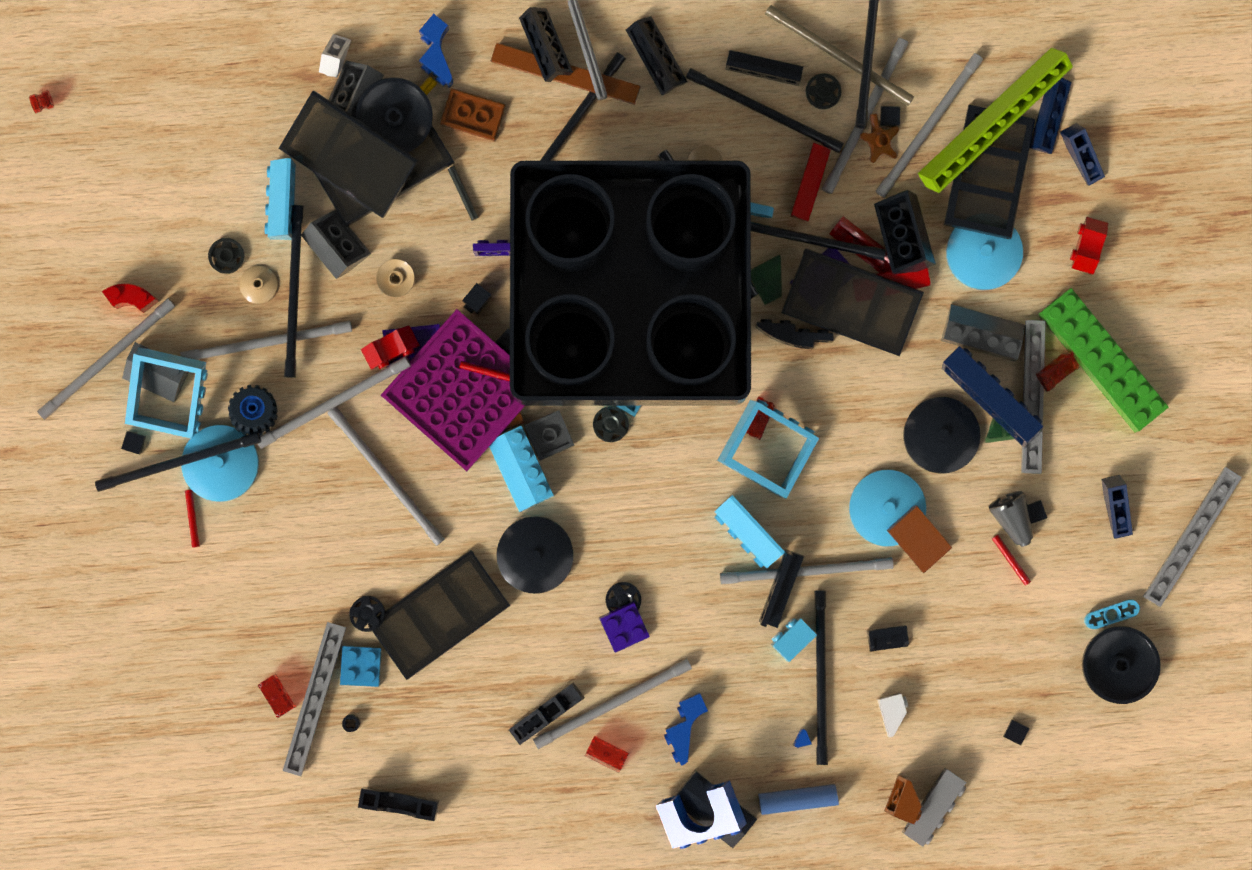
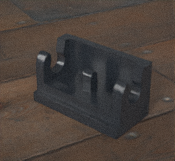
M905 625L867 631L870 652L908 647L909 645L907 626Z

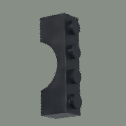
M369 787L361 788L358 808L399 813L430 821L436 820L439 800Z

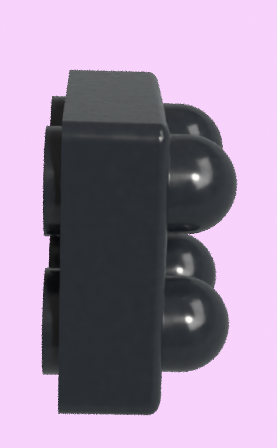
M519 161L514 164L510 172V391L519 404L525 406H736L745 401L751 391V173L749 167L744 162Z

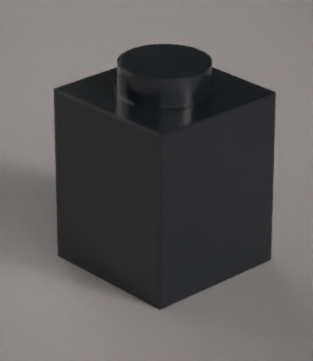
M476 283L462 300L465 304L463 307L471 314L473 312L479 314L490 301L492 295Z

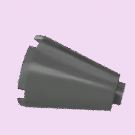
M1022 491L1006 494V498L1002 500L998 498L988 506L992 515L1016 545L1024 547L1031 543L1033 532L1026 496Z

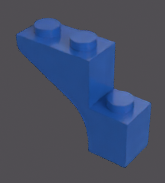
M433 13L419 30L422 36L420 39L427 45L432 44L419 60L422 65L420 68L428 75L432 73L436 76L435 80L441 86L447 85L450 88L453 85V78L441 50L442 41L449 31V26Z
M700 693L679 702L680 706L677 709L681 718L685 717L686 720L665 729L667 732L664 734L668 745L672 744L675 750L671 752L676 763L680 762L681 766L688 762L691 726L697 717L708 711Z

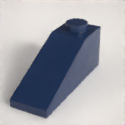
M1075 123L1060 131L1066 148L1086 184L1090 186L1104 178L1105 175L1086 129Z
M1121 475L1101 479L1113 538L1117 539L1133 535L1127 484Z

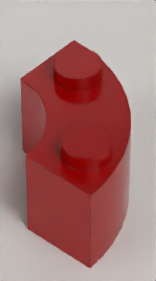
M1087 216L1084 224L1080 223L1077 234L1080 235L1077 246L1070 255V260L1073 261L1072 269L1094 275L1100 261L1109 223Z
M117 284L102 291L110 304L116 309L123 306H134L145 313L159 302L150 292L132 284Z
M410 325L369 343L361 351L371 370L377 367L381 370L390 365L389 362L402 355L404 357L412 355L414 353L413 349L420 345Z

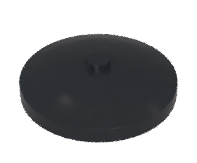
M385 78L370 85L361 95L356 108V119L408 153L419 147L427 138L432 126L433 113L428 97L419 86L402 78ZM359 130L365 142L373 148L377 141ZM385 146L380 151L384 154L397 155Z
M948 397L931 398L920 403L909 414L903 430L904 446L909 457L922 469L938 474L955 472L966 466L973 459L979 448V423L974 413L962 402Z
M538 516L526 517L511 524L502 534L496 554L497 564L504 579L514 588L533 594L544 593L559 586L568 576L574 556L573 546L566 531L556 522Z
M1117 626L1099 632L1089 641L1083 653L1082 672L1087 685L1098 697L1111 703L1129 704L1144 698L1154 688L1160 675V657L1154 643L1144 633L1131 627Z

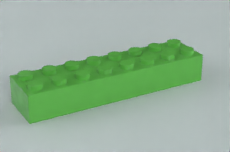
M1072 288L1038 314L1043 321H1046L1045 324L1134 433L1142 430L1169 408Z

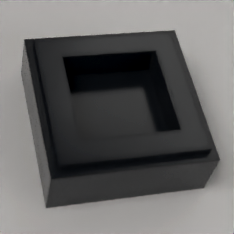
M881 106L880 126L899 127L900 107Z
M126 431L121 449L141 455L146 436Z
M1041 500L1027 505L1031 524L1047 519Z
M1011 719L1003 737L1022 745L1029 728Z

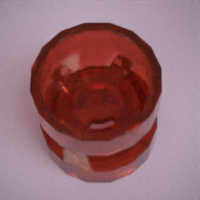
M49 90L42 91L39 95L33 94L29 96L35 113L42 112L45 108L48 110L54 108V102Z

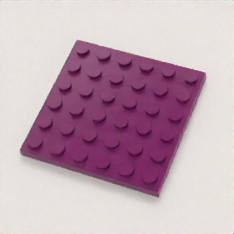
M456 309L410 361L411 367L400 372L381 396L467 472L525 405L519 404L514 399L510 391V381L459 368L461 361L510 374V355Z

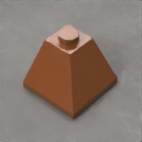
M898 775L884 811L893 817L915 825V822L921 817L922 810L920 809L922 806L912 782Z

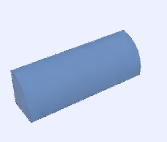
M835 784L758 794L762 815L839 805Z

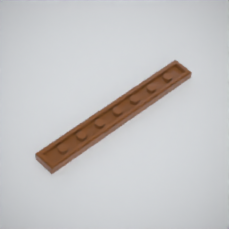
M496 43L490 60L492 63L543 78L534 54ZM558 62L560 68L564 69L563 65ZM570 65L573 71L571 75H558L552 80L595 93L589 70ZM601 74L607 97L633 105L636 104L641 88L640 85Z

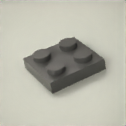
M559 410L524 425L539 461L575 446Z

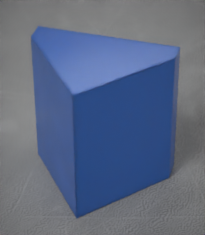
M803 728L800 729L793 743V746L797 748L812 745L806 730Z

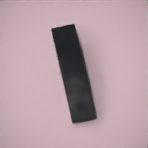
M573 682L511 727L509 731L518 744L521 745L585 697Z

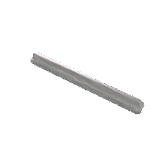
M568 0L570 13L597 99H606L607 92L578 0Z

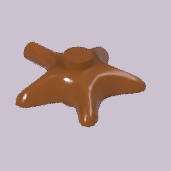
M877 113L870 114L871 133L860 134V138L870 147V162L875 163L881 154H886L896 159L897 153L891 148L890 142L898 133V127L894 126L889 130H884L879 126Z

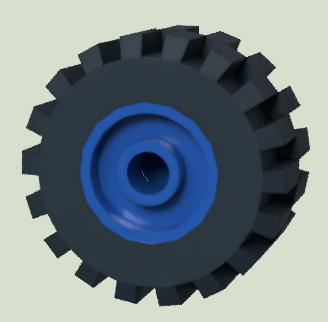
M247 385V389L241 387L239 388L240 392L237 393L235 391L234 397L229 400L228 411L231 423L235 426L238 432L241 431L243 435L259 432L261 436L263 435L262 432H269L270 427H274L275 420L278 417L276 401L271 392L268 393L264 387L260 389L258 385H255V388Z

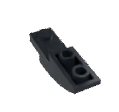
M761 319L760 322L756 323V328L766 336L796 348L812 350L814 342H833V333H829V330H817V333L810 332V329H798V332H795V324H791L790 320H780V323H772L771 319Z

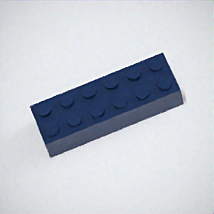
M959 346L943 362L942 370L1021 446L1026 448L1041 433L1044 427L1042 425L1043 421L1035 414L1032 416L1027 411L1029 408L1022 401L1018 402L1014 399V393L1007 387L1004 389L999 384L1001 381L994 374L990 376L985 371L987 368L980 361L976 362L972 358V353L964 347L962 349Z

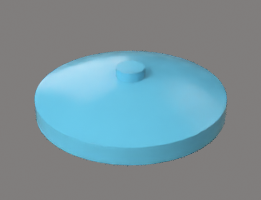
M977 214L965 219L1006 229L1007 220L993 214ZM954 228L946 246L947 263L953 275L964 285L976 290L996 289L1009 282L1018 272L1023 259L1022 241L1015 228L1013 229L1012 239Z
M209 426L200 430L199 433H196L188 441L182 456L239 439L245 435L231 426ZM255 445L189 463L181 466L183 477L193 492L207 500L225 502L240 497L250 489L258 474L259 457Z
M880 470L864 477L854 488L849 502L850 519L856 531L868 542L879 546H896L898 543L887 532V529L914 505L918 506L926 516V500L920 486L910 476L895 470Z

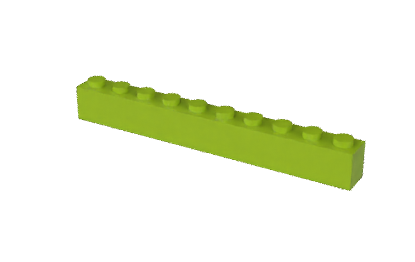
M1051 47L918 172L925 187L940 193L1073 67L1067 54Z

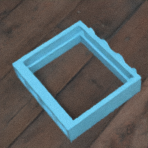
M138 347L133 354L125 424L192 439L195 433H199V427L201 426V422L198 420L199 415L201 416L203 412L201 399L204 398L206 387H203L208 377L206 370L207 362ZM145 362L195 373L188 426L138 415Z
M760 399L758 401L750 400L717 461L774 494L787 499L819 438L814 435L815 431L808 427L803 429L798 426V421L790 417L789 419L784 418L783 412L775 408L773 411L767 408L768 404ZM758 410L807 438L781 487L732 459Z

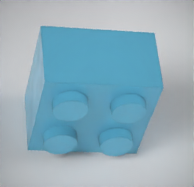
M795 618L791 619L785 625L787 629L783 633L779 631L771 639L773 641L772 647L787 662H790L817 636L801 618L797 620Z

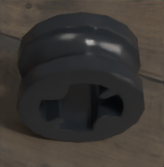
M348 715L342 721V727L347 732H354L360 726V720L355 715ZM347 719H354L356 721L354 723L356 725L355 728H348L346 726L348 724L346 722Z

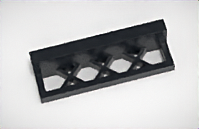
M529 7L519 19L544 81L551 82L558 75H571L573 71L547 8ZM538 14H541L543 16L544 21L539 17ZM551 45L557 50V53L552 49ZM558 62L563 65L564 69L560 68Z
M652 16L637 20L626 29L628 36L661 95H665L672 89L687 83L683 72ZM645 23H648L651 31L646 29ZM654 40L659 43L660 48L655 45ZM663 57L668 59L669 64L665 63ZM672 73L678 77L679 81H675Z
M729 50L725 70L799 86L803 66Z
M785 549L759 619L761 626L766 627L770 625L778 628L804 555Z

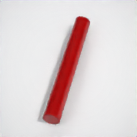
M465 361L460 363L459 368L510 381L509 373Z
M186 490L185 497L192 548L200 547L193 491Z
M997 534L992 540L1025 586L1031 582Z

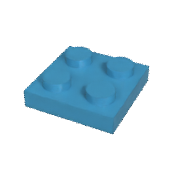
M342 646L340 685L379 687L381 648Z

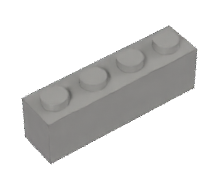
M944 768L921 802L922 807L920 810H922L920 819L915 822V825L908 822L902 833L922 847L925 844L928 845L934 837L932 834L934 830L942 826L945 820L943 817L946 812L950 813L954 808L956 797H960L964 793L966 782Z

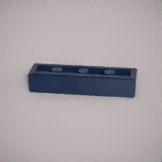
M1061 78L1044 94L1031 139V149L1052 154L1070 91L1071 81Z

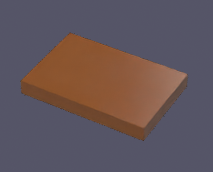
M451 88L440 125L495 142L506 105Z
M916 505L887 529V532L922 573H925L952 549L950 544Z

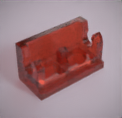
M1067 352L1059 355L1035 375L1045 391L1049 392L1069 374L1079 369L1080 366L1073 352Z
M758 396L756 401L760 399L768 404L767 408L773 411L775 406L774 403L768 402ZM758 410L746 435L761 440L770 417Z
M277 674L258 684L259 689L262 691L277 719L296 708Z
M594 736L584 756L619 773L629 753Z

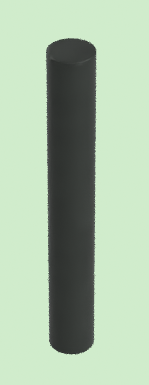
M455 166L448 168L471 221L476 220L478 215Z

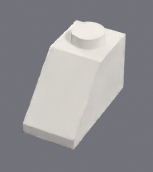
M335 34L332 35L321 55L320 73L330 77H338L343 68L351 39Z
M901 693L877 699L888 737L895 735L907 713L908 702L906 696L902 697Z

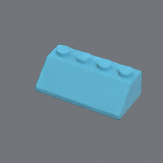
M291 158L270 161V166H267V178H270V185L266 186V196H269V204L265 206V214L268 215V223H265V234H268L267 237L272 240H291L292 238L291 217L292 205H294L296 164Z
M519 426L497 437L489 447L519 512L554 497L523 427Z
M733 495L714 511L716 514L714 518L721 525L725 523L729 528L727 532L734 539L738 538L742 542L740 546L746 553L751 552L756 557L753 560L760 568L763 566L768 568L785 553Z

